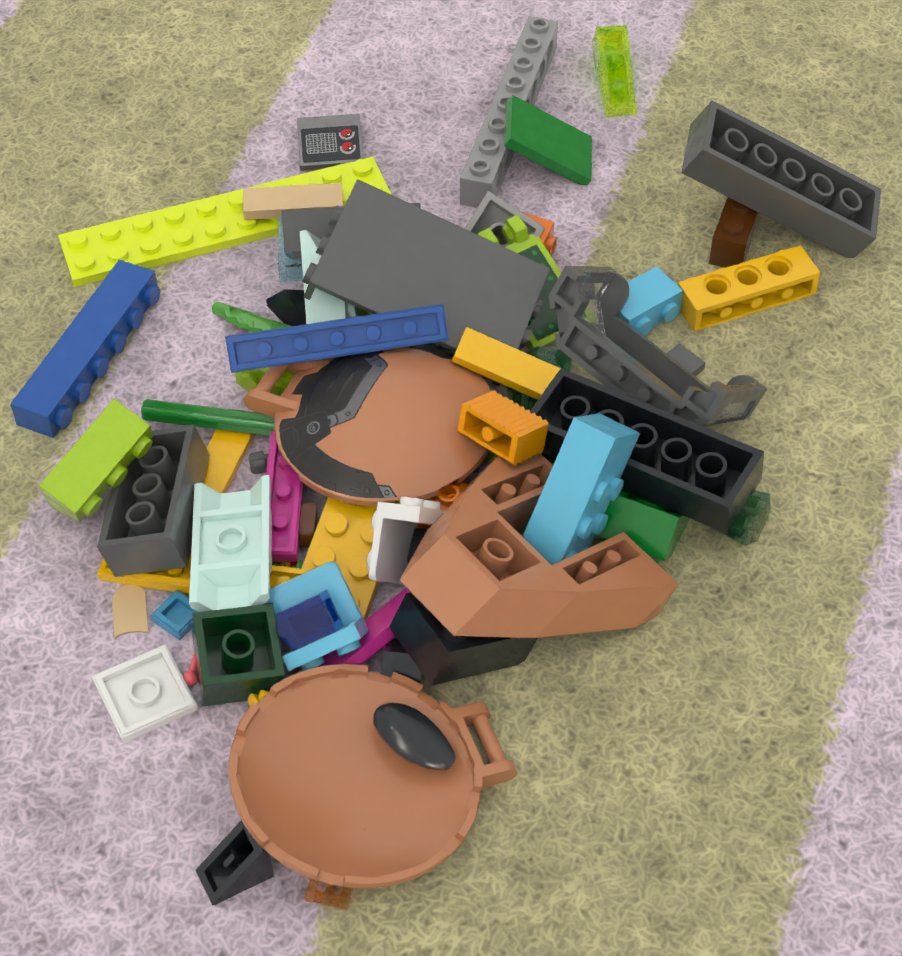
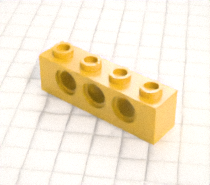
M801 245L783 249L773 254L750 259L740 264L720 268L716 271L678 282V286L683 290L681 313L693 332L814 295L817 291L821 272Z

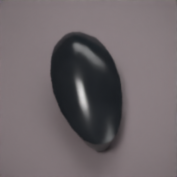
M394 702L380 705L375 710L373 716L375 729L384 743L397 755L410 763L428 769L447 770L452 766L455 760L454 750L440 729L426 715L413 707Z

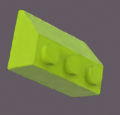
M114 398L40 483L39 487L48 505L79 523L85 516L91 517L103 503V498H101L110 486L113 488L117 487L128 473L126 467L135 457L138 459L142 458L151 447L153 435L150 425Z

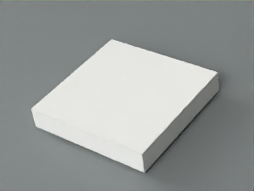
M166 644L92 676L97 691L122 743L198 710L197 704Z

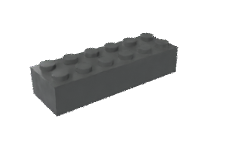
M713 100L690 124L682 174L847 258H855L876 239L881 198L880 188Z

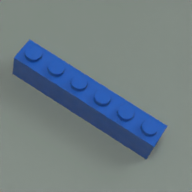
M118 260L11 402L10 406L16 425L54 438L61 428H66L70 424L73 411L80 402L84 403L88 399L91 386L98 377L102 378L106 374L111 358L115 353L119 354L122 352L127 336L133 329L137 330L143 321V314L148 307L155 306L158 302L160 288L157 284L155 271Z

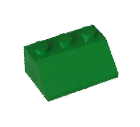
M621 489L618 497L614 501L610 500L605 512L608 515V520L603 531L598 536L603 538V542L624 532L656 563H659L660 559L665 561L672 556L690 518Z

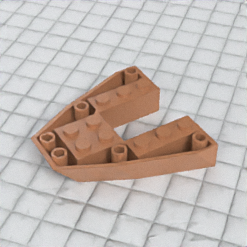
M539 453L536 457L533 455L531 459L523 460L521 464L517 463L516 466L497 455L427 530L399 579L453 636L542 638L636 628L661 613L678 583L624 532L551 565L516 531L528 525L553 467Z

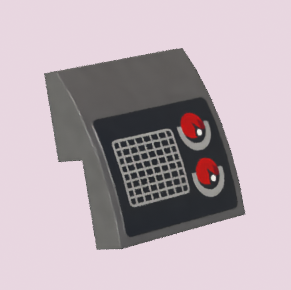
M360 114L297 118L301 171L319 170L364 159Z

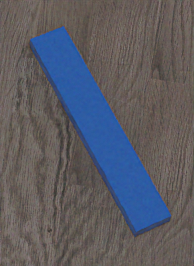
M443 304L225 336L231 373L449 340Z

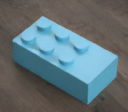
M600 413L573 418L522 536L551 565L590 548L594 536H598L603 531L608 520V515L605 514L610 500L614 501L623 487L624 481L620 478L640 435L639 432Z

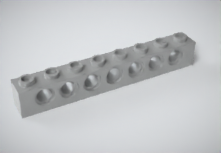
M528 16L460 176V205L478 208L488 191L496 196L498 195L515 151L504 146L506 102L514 95L534 106L557 49L558 21Z

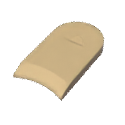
M130 584L119 587L112 596L114 639L133 632L149 634L147 599L144 589Z

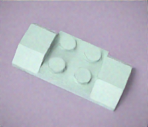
M270 475L261 476L253 488L247 491L219 493L203 483L194 484L189 591L190 607L198 612L264 605L270 599V573H272Z

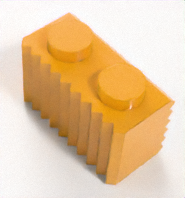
M493 390L461 404L457 431L516 466L517 463L521 464L523 460L526 461L528 458L531 459L533 455L536 457L538 453L541 454L543 452L548 422L547 419L542 420L541 416H536L535 412L531 414L529 409L525 410L524 406L520 407L518 403L514 404L513 400H508L507 396L503 397L501 393L497 394L496 390Z

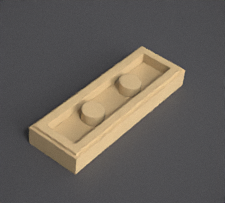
M342 183L243 188L244 220L282 218V211L335 208L337 205L343 207Z

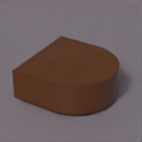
M304 502V505L301 507L299 545L304 548L310 547L317 528V503Z

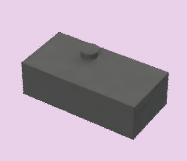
M195 425L152 431L153 437L151 440L153 443L147 453L140 459L135 457L126 467L128 473L124 480L117 487H112L97 548L115 577L187 567L192 545L194 484H204L210 457Z

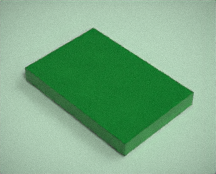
M512 95L506 102L504 146L577 184L588 185L592 176V136Z

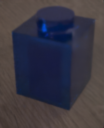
M327 589L276 614L279 620L276 622L277 632L285 644H290L293 651L330 635L344 626Z

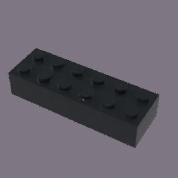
M563 368L558 371L530 410L531 414L535 412L536 416H541L542 420L547 419V435L544 450L541 454L555 460L574 417L600 413L639 432L640 435L620 478L624 481L622 489L725 534L729 533L762 479L764 451Z

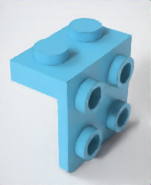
M327 562L270 589L268 604H273L276 621L290 648V651L282 656L288 671L299 666L302 671L315 668L325 662L323 659L324 655L335 650L339 656L351 652L361 646L359 639L369 632L341 569L336 562Z

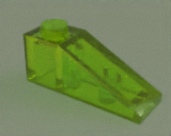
M627 25L596 27L592 47L595 72L605 116L636 115L637 109Z

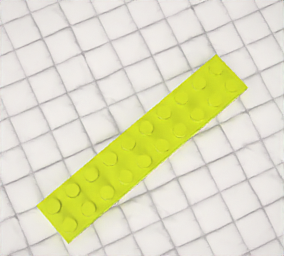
M373 156L248 187L342 183L343 207L357 179L391 194ZM243 189L75 230L60 234L58 237L73 285L78 287L104 280L118 260L148 269L283 234L282 218L244 220Z

